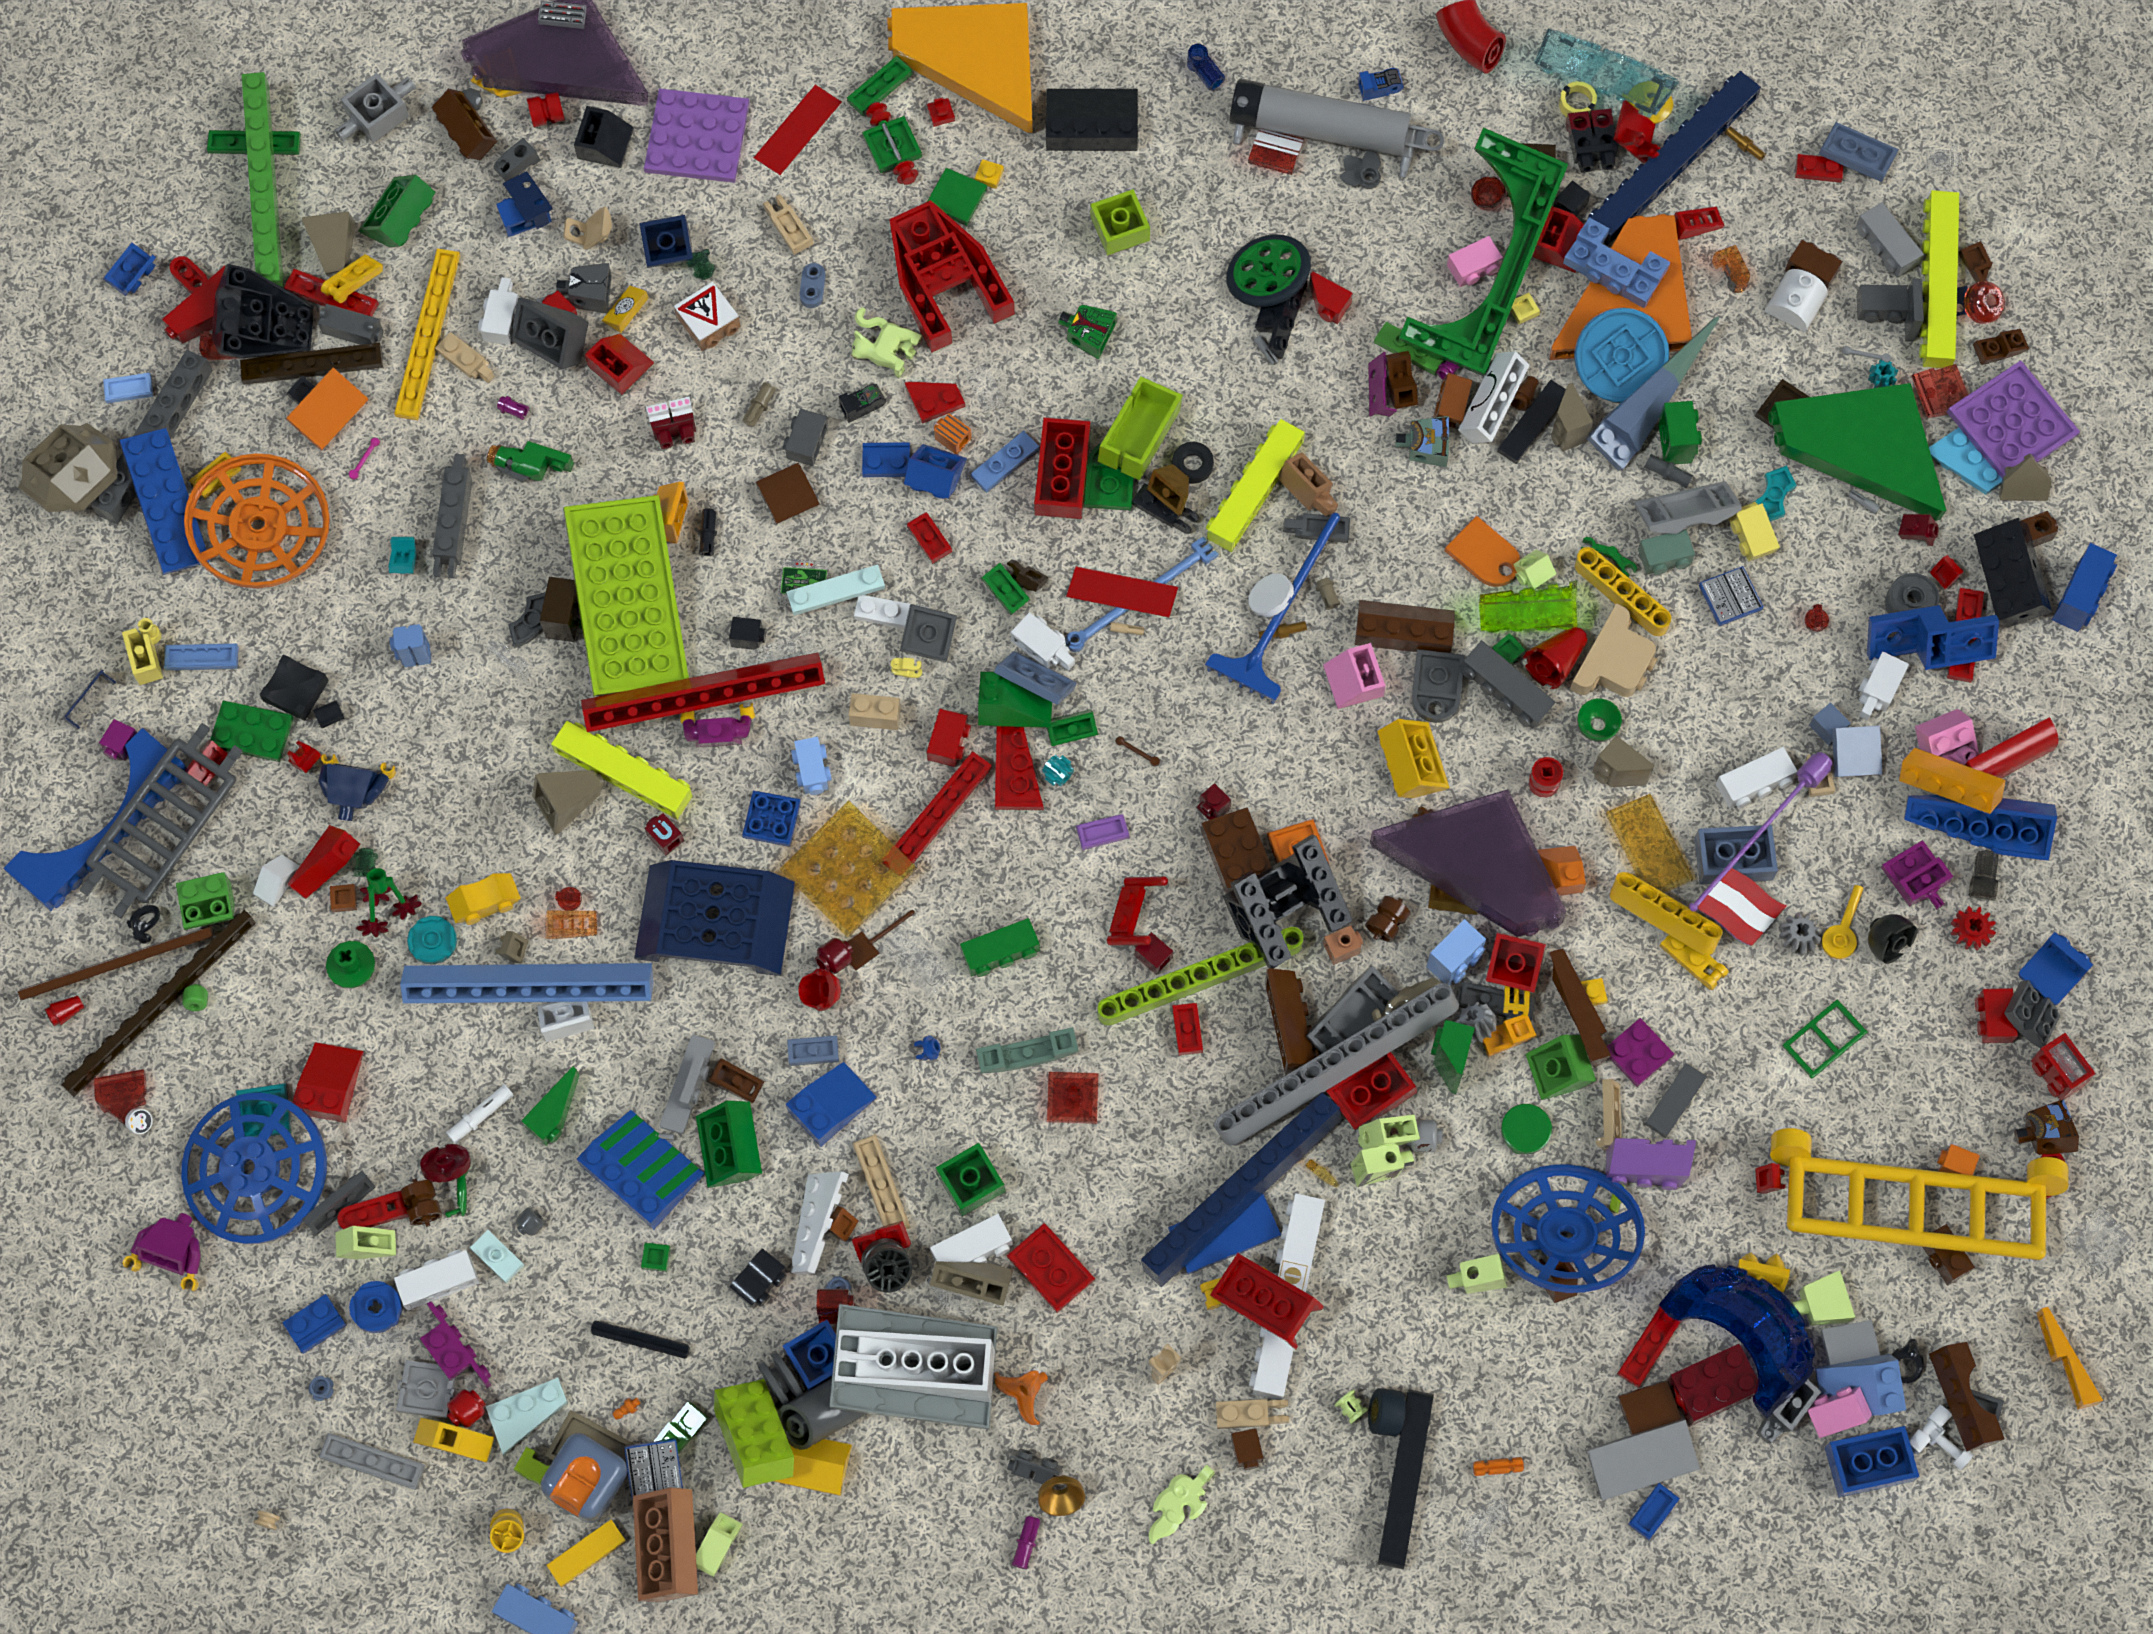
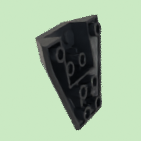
M227 264L215 293L212 340L219 354L240 359L310 351L314 306L249 268Z

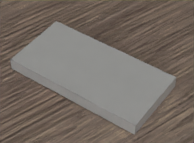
M1685 1419L1586 1449L1601 1500L1700 1469Z

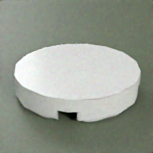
M1280 573L1270 574L1258 581L1249 595V606L1256 615H1263L1264 617H1272L1283 611L1289 604L1287 601L1294 594L1291 581Z

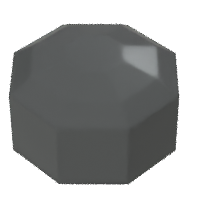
M473 88L463 90L462 92L474 109L479 110L483 103L479 91Z

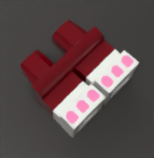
M690 397L669 401L674 423H671L667 402L646 407L655 441H658L661 449L671 448L673 446L671 437L681 435L683 444L695 442L696 426Z

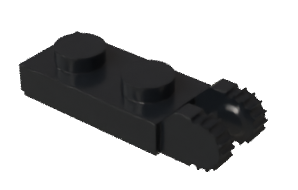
M1144 483L1132 500V505L1171 528L1175 527L1183 533L1189 534L1192 530L1191 527L1178 519L1180 515L1178 516L1148 491V485ZM1184 506L1182 516L1192 522H1197L1200 518L1198 514Z

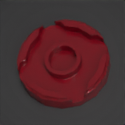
M447 1144L445 1148L441 1149L439 1147L432 1148L420 1160L421 1173L425 1179L431 1182L441 1183L457 1179L465 1174L471 1166L469 1152L465 1147L457 1144Z

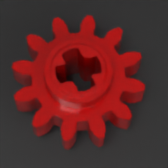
M1970 906L1966 908L1965 913L1959 910L1956 914L1957 918L1951 922V925L1956 927L1952 930L1951 935H1958L1959 938L1956 944H1960L1962 941L1965 942L1966 950L1971 945H1974L1977 951L1981 948L1982 944L1988 946L1991 942L1989 938H1993L1996 934L1994 930H1991L1996 922L1988 921L1987 919L1991 913L1988 912L1982 915L1981 907H1978L1975 912L1972 911ZM1974 925L1977 930L1972 931L1969 927Z

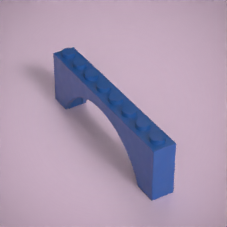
M143 728L125 745L130 761L129 785L125 798L112 820L99 833L80 845L53 853L20 851L3 868L9 876L49 911L60 907L71 890L79 888L83 878L89 872L94 871L86 864L87 858L167 751V748ZM176 756L172 759V763L182 770H186L187 767ZM166 770L157 780L158 783L168 790H171L176 784L178 785L183 782ZM150 789L142 802L153 808L158 802H162L165 799ZM136 809L128 819V822L135 826L141 819H146L147 816ZM121 829L113 841L118 844L124 837H128L130 834ZM106 849L98 861L100 862L106 855H110L112 852Z

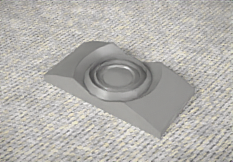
M1726 481L1635 502V508L1649 531L1678 534L1687 527L1702 523L1716 525L1742 510L1740 502Z

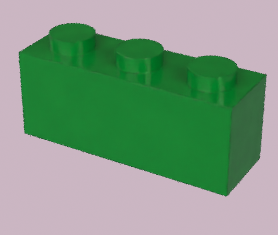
M1027 918L960 943V950L970 976L977 975V977H983L988 975L991 969L999 966L1001 969L1013 965L1015 960L1021 958L1028 960L1035 957L1037 952L1040 951V943L1030 919Z

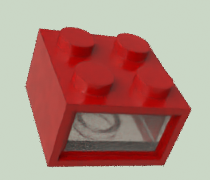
M2066 1033L2042 1047L2031 1060L2034 1072L2039 1077L2045 1079L2049 1092L2053 1097H2058L2059 1100L2066 1099L2083 1088L2096 1074Z

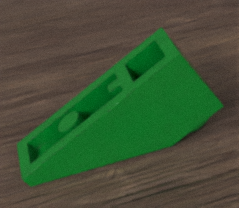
M574 1066L521 1120L524 1127L545 1146L550 1142L554 1143L562 1134L561 1130L564 1127L580 1076Z

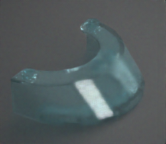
M1548 28L1534 62L1541 66L1540 71L1550 75L1557 72L1596 86V91L1608 96L1611 92L1617 95L1616 100L1620 102L1627 100L1633 103L1639 109L1638 113L1651 118L1652 114L1657 115L1679 85L1680 81L1677 78L1662 73L1663 71L1615 50L1612 51L1605 48L1602 51V46Z

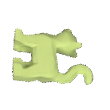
M863 307L858 309L855 313V320L859 326L871 328L878 325L882 330L875 343H871L865 336L855 330L854 335L856 338L852 344L851 356L856 360L860 358L869 359L877 366L891 368L894 370L895 376L900 378L905 370L903 367L905 363L895 355L898 350L903 351L906 358L912 360L916 353L912 346H917L921 342L922 336L910 329L889 323L881 317L866 320L864 319L866 309Z

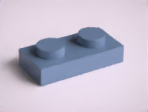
M837 1035L787 1040L789 1066L839 1062Z

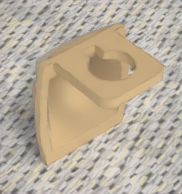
M607 207L597 210L586 223L567 218L564 223V239L583 245L585 250L594 247L598 243H603L608 238L612 228L611 215ZM570 226L578 227L584 235L579 237L573 236L570 232Z

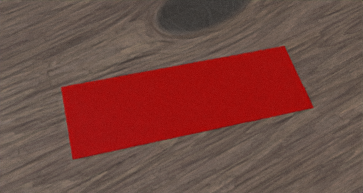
M815 84L753 158L781 175L839 107L842 101Z
M1076 566L1066 597L1169 618L1179 587Z

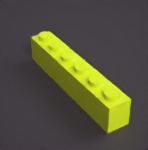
M1282 419L1279 420L1277 425L1273 424L1270 427L1266 436L1268 439L1264 444H1259L1254 454L1256 457L1252 462H1247L1242 472L1244 474L1240 481L1236 480L1230 490L1231 495L1228 499L1224 498L1218 508L1220 512L1216 518L1211 517L1206 526L1208 530L1207 539L1231 553L1279 481L1278 478L1285 461L1294 457L1304 442L1305 432Z
M569 721L565 722L551 743L555 753L586 770H593L595 774H600L605 781L678 820L693 797L688 783L681 779H677V781L672 779L665 770L659 767L656 769L652 768L645 759L636 756V758L632 757L625 748L619 745L612 746L600 734L595 733V735H592L580 723L575 722L572 724Z

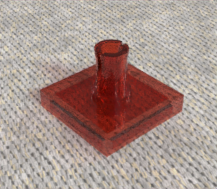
M1049 1072L1047 1122L1097 1124L1099 1073Z

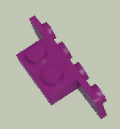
M432 1301L428 1302L429 1310L440 1324L420 1338L423 1345L449 1381L471 1366L488 1389L491 1386L488 1379L492 1377L483 1364L478 1366L474 1361L477 1355L469 1344L464 1347L459 1339L462 1335L454 1324L449 1326L445 1321L448 1315L439 1304L435 1307Z

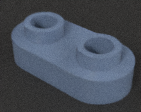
M817 263L806 265L802 271L800 301L807 308H816L823 302L826 274L823 266ZM813 271L817 272L816 275H810ZM810 292H814V293H815L813 296H808V295H807V294L810 293Z

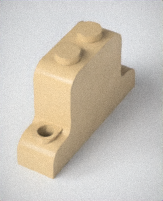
M1616 603L1576 674L1570 688L1571 691L1579 695H1587L1593 692L1597 685H1601L1622 697H1630L1636 690H1642L1647 680L1644 677L1646 671L1651 672L1658 660L1654 657L1656 646L1652 641L1629 630L1632 621L1629 620L1630 613L1625 607Z

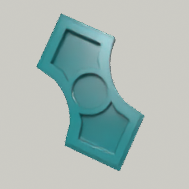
M1787 465L1765 473L1766 491L1760 498L1754 501L1758 505L1763 503L1770 522L1785 516L1784 498L1797 486Z

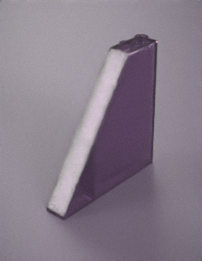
M592 0L553 1L586 5L584 29L538 24L539 7L462 40L463 50H461V55L466 63L469 62L472 66L471 71L475 80H480L485 88L537 94L558 92L559 96L639 106L648 104V91Z
M1508 789L1372 831L1371 847L1516 937L1523 935L1532 936L1539 930L1546 928L1554 929L1564 921L1565 907Z

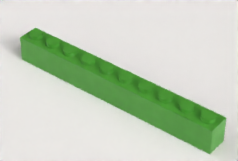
M265 72L241 74L255 271L284 288L269 83Z

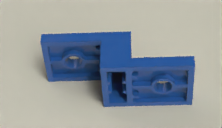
M1940 605L1871 616L1868 623L1867 656L1869 660H1873L1874 657L1879 659L1882 652L1891 656L1917 653L1925 670L1995 659L1999 619L1997 615L1948 622ZM1897 632L1894 637H1888L1889 634ZM1972 638H1976L1973 643H1968Z

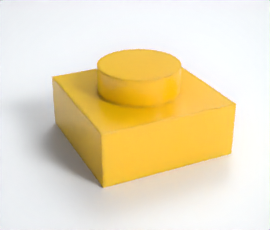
M982 159L974 180L996 189L1003 174L1004 166Z
M1602 978L1581 982L1593 1006L1607 1004L1608 999Z

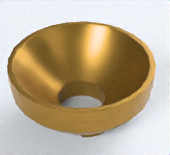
M1065 1475L1050 1478L1042 1484L1038 1491L1039 1507L1042 1511L1052 1516L1070 1515L1079 1510L1085 1501V1492L1082 1484L1078 1480ZM1057 1484L1067 1485L1062 1490L1053 1489V1486Z

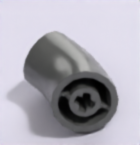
M832 1378L783 1405L779 1409L778 1416L789 1444L796 1449L805 1450L867 1415V1413L830 1408Z

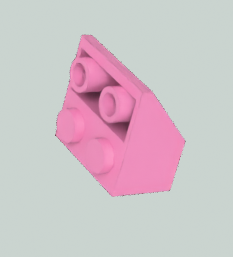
M1371 643L1347 649L1323 664L1337 709L1384 697L1386 686Z
M1959 709L1915 726L1918 745L1923 751L1965 765L1968 760L1979 755L1972 719Z

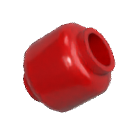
M463 1389L447 1403V1408L450 1411L447 1417L455 1426L458 1427L461 1424L469 1428L485 1414L483 1407L486 1404L473 1389L470 1392Z

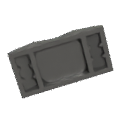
M1370 966L1345 990L1339 1000L1318 1019L1306 1035V1038L1323 1054L1374 1023L1375 1021L1372 1017L1373 1010L1378 1009L1380 1014H1382L1388 1001L1397 996L1399 992L1374 966Z

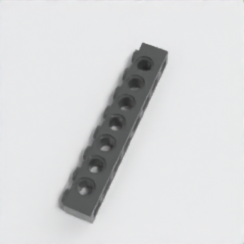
M186 349L133 436L167 428L171 439L213 371L207 358ZM123 452L116 462L117 479L91 503L97 516L117 525L136 496Z

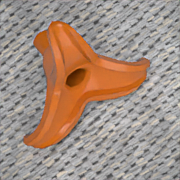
M1032 1370L1021 1377H1002L999 1372H995L994 1382L996 1387L1004 1394L1016 1398L1019 1412L1027 1423L1039 1425L1040 1421L1034 1415V1400L1041 1388V1384L1048 1380L1047 1374Z

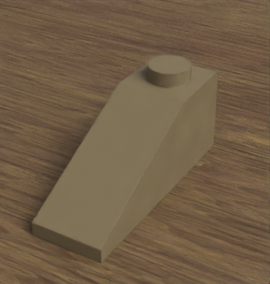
M936 1261L930 1286L1003 1306L1013 1270L991 1263Z

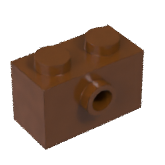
M1947 1224L1933 1231V1233L1954 1235ZM1922 1247L1928 1255L1930 1264L1939 1272L1947 1286L1968 1275L1975 1268L1967 1254L1963 1251Z

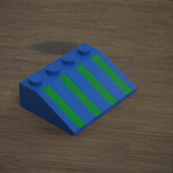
M630 1110L593 1140L579 1155L577 1161L586 1172L654 1230L705 1173L666 1139L658 1137V1132Z

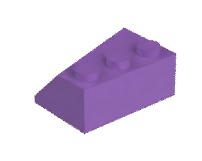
M1615 1138L1606 1150L1605 1175L1608 1178H1612V1182L1621 1185L1631 1182L1637 1183L1638 1187L1643 1188L1659 1185L1664 1190H1677V1187L1680 1188L1690 1176L1696 1140H1687L1686 1145H1676L1673 1140L1668 1139L1658 1141L1656 1144H1650V1140Z

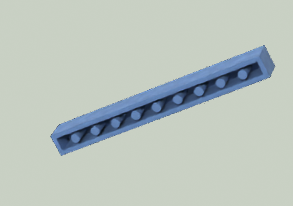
M652 963L404 966L400 982L403 1003L651 1001L654 985Z

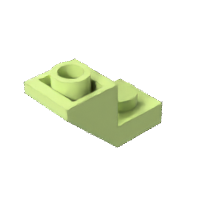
M720 1512L696 1553L697 1568L714 1577L743 1524Z

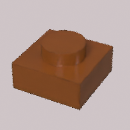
M355 884L330 886L332 912L357 910Z
M837 1206L830 1217L833 1219V1222L828 1231L839 1240L846 1242L859 1220L844 1208Z

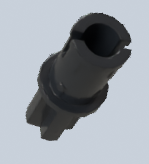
M711 508L702 510L701 529L698 530L700 535L699 555L701 556L703 553L704 556L714 555V539L717 535L715 530L716 511Z

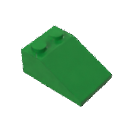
M980 671L978 726L1051 728V701L1007 680L993 671Z

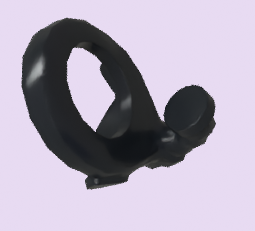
M155 905L143 906L132 914L130 920H127L128 927L133 931L134 939L142 944H146L152 939L145 932L157 924L161 915L158 907ZM145 914H155L154 918L148 923L139 920Z
M1913 1338L1908 1340L1903 1348L1896 1349L1891 1354L1898 1361L1903 1358H1911L1916 1363L1915 1374L1908 1378L1901 1376L1902 1383L1916 1381L1923 1372V1356L1918 1351L1917 1340Z

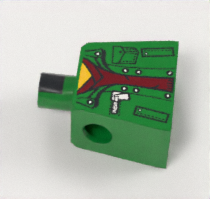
M1080 305L1075 315L1063 311L1058 324L1068 328V342L1099 359L1117 324V313Z

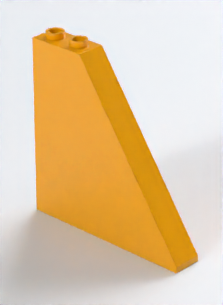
M1027 3L891 8L892 17H887L888 31H892V37H888V51H893V58L898 56L915 72L1025 132L1033 133Z

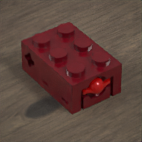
M1740 1343L1671 1374L1666 1380L1669 1387H1673L1672 1393L1676 1403L1679 1405L1684 1416L1687 1415L1686 1420L1690 1427L1752 1399L1763 1391Z

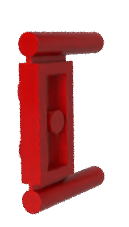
M1126 877L1124 879L1125 887L1121 888L1109 930L1111 936L1107 937L1108 945H1149L1151 943V937L1148 935H1133L1146 892L1144 887L1166 886L1168 884L1167 877Z

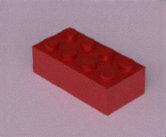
M1043 417L1034 500L1035 515L1082 519L1091 421Z

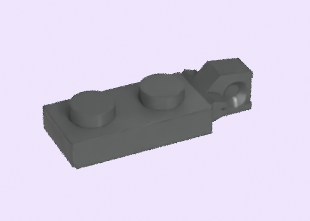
M1303 513V515H1297L1296 519L1285 518L1283 532L1295 533V537L1301 539L1317 540L1331 515ZM1340 516L1327 541L1348 543L1349 517Z

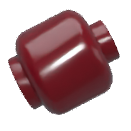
M832 938L817 949L815 960L820 969H826L832 974H837L852 963L851 954L853 949L846 940L841 941L838 938Z

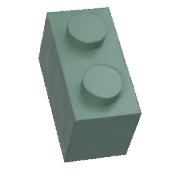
M1687 529L1682 530L1678 534H1664L1641 540L1638 547L1646 575L1652 573L1654 575H1661L1667 572L1668 569L1687 568L1692 564L1695 556Z

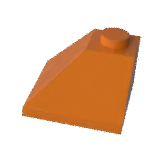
M1576 846L1527 851L1534 898L1583 893L1586 880L1582 859Z

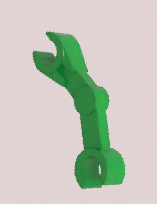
M1590 537L1583 538L1582 543L1590 544L1591 548L1601 555L1611 558L1616 563L1617 568L1628 578L1630 574L1625 571L1626 567H1630L1636 573V564L1622 557L1615 546L1609 547L1597 544Z

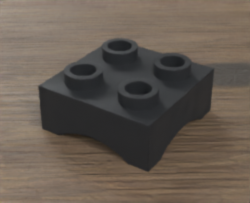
M283 654L272 678L259 695L263 702L305 721L329 680L325 673L309 668Z

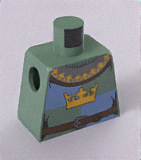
M1449 416L1411 421L1409 433H1396L1395 447L1409 448L1410 461L1447 467L1449 457Z

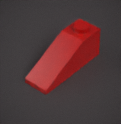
M329 825L287 885L301 897L308 898L348 863L360 846V843L345 830Z

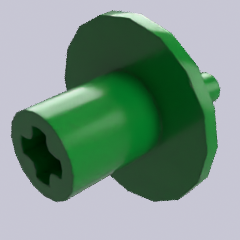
M346 941L338 944L331 950L327 957L326 970L334 984L342 988L353 989L362 986L370 980L374 973L376 962L373 952L367 945L359 941Z

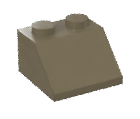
M1573 383L1568 384L1551 433L1553 443L1556 446L1559 445L1562 452L1588 442L1586 438L1590 434L1593 420Z
M1616 735L1598 755L1592 773L1595 774L1594 777L1598 782L1603 785L1607 784L1610 787L1644 786L1649 782L1655 765Z

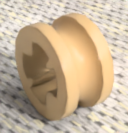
M258 1510L259 1518L254 1520V1524L276 1530L275 1523L280 1520V1517Z

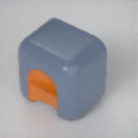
M574 1433L567 1438L542 1477L541 1489L548 1500L558 1505L564 1511L584 1522L594 1523L602 1517L626 1479L627 1466L624 1459L585 1434Z

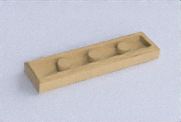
M876 1134L852 1143L882 1225L886 1226L903 1221L906 1229L911 1228Z

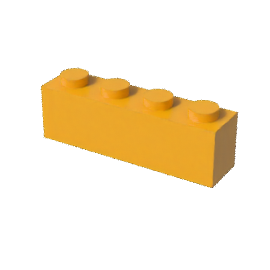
M1914 748L1902 761L1899 778L1900 782L1991 814L2002 801L2006 782L2004 779L1918 748Z

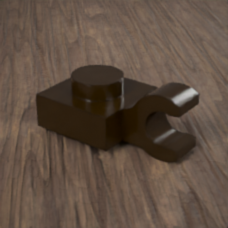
M1011 559L1007 562V565L1013 569V572L1009 570L1007 572L1013 579L1016 578L1015 581L1022 584L1025 589L1037 592L1045 586L1048 580L1046 575L1030 566L1025 568L1016 560Z

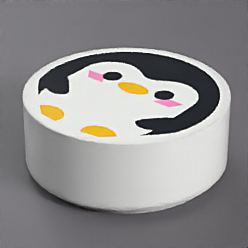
M135 1108L126 1116V1127L129 1131L136 1134L146 1133L152 1126V1116L147 1110Z

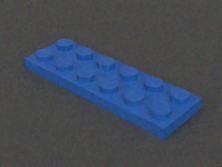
M167 428L121 439L119 443L162 574L166 575L201 565L191 551L185 534L184 516L189 495ZM193 518L194 539L199 551L202 553L206 551V547L197 519Z

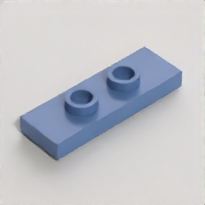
M1022 431L973 471L971 478L987 493L1039 451V445L1025 431Z
M237 643L165 645L164 669L166 671L238 669L239 646Z

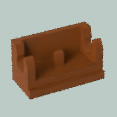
M1448 373L1441 382L1433 418L1449 416V427L1453 428L1456 427V423L1461 424L1473 380Z

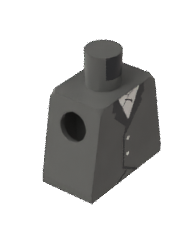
M609 263L573 267L570 280H557L556 291L558 290L561 294H568L570 303L575 308L608 313L612 280Z

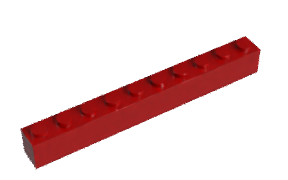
M816 652L581 700L586 730L587 732L824 685L825 678L819 653Z

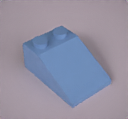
M1891 1354L1815 1368L1818 1389L1821 1391L1819 1396L1827 1394L1830 1397L1836 1395V1391L1841 1388L1850 1386L1853 1389L1860 1386L1872 1416L1906 1410L1899 1361Z

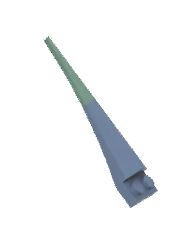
M1719 317L1713 318L1647 381L1599 421L1586 438L1618 471L1623 470L1634 454L1639 452L1659 419L1664 403H1668L1717 324Z

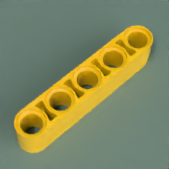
M1584 547L1579 550L1575 561V570L1614 604L1617 603L1625 607L1629 611L1630 617L1650 634L1658 637L1666 634L1672 618L1667 609L1595 549ZM1582 559H1588V560H1590L1592 563H1591V564H1585V563H1583L1581 560H1582ZM1606 574L1610 579H1602L1599 575ZM1624 589L1628 594H1620L1617 590ZM1642 604L1646 609L1640 610L1635 605ZM1654 620H1661L1664 622V625H1657Z
M1628 872L1617 874L1609 893L1613 902L1703 955H1711L1715 952L1723 933L1720 926L1699 913L1691 911L1689 907Z

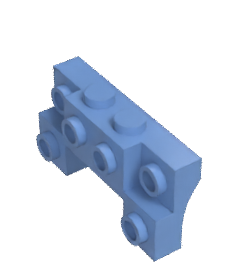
M1589 217L1578 233L1576 241L1566 254L1563 264L1585 275L1591 282L1605 286L1611 293L1619 294L1645 308L1658 284L1669 269L1670 262L1650 251L1640 265L1602 244L1608 236L1610 228Z

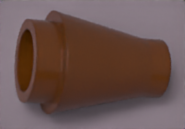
M1527 376L1520 384L1511 405L1521 411L1529 408L1539 381L1533 376Z

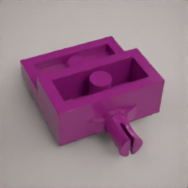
M1923 840L1882 864L1881 869L1909 907L1929 898L1936 910L1945 905L1937 891L1948 884L1953 875L1940 857L1935 858Z

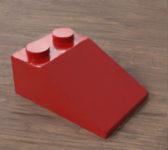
M315 1042L298 1081L293 1103L301 1107L310 1117L346 1123L364 1051Z
M1389 1052L1326 1090L1334 1103L1340 1107L1342 1114L1356 1131L1359 1129V1126L1370 1123L1398 1107L1415 1095L1417 1088L1393 1054Z

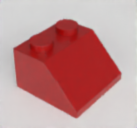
M1497 933L1486 981L1535 992L1546 944Z

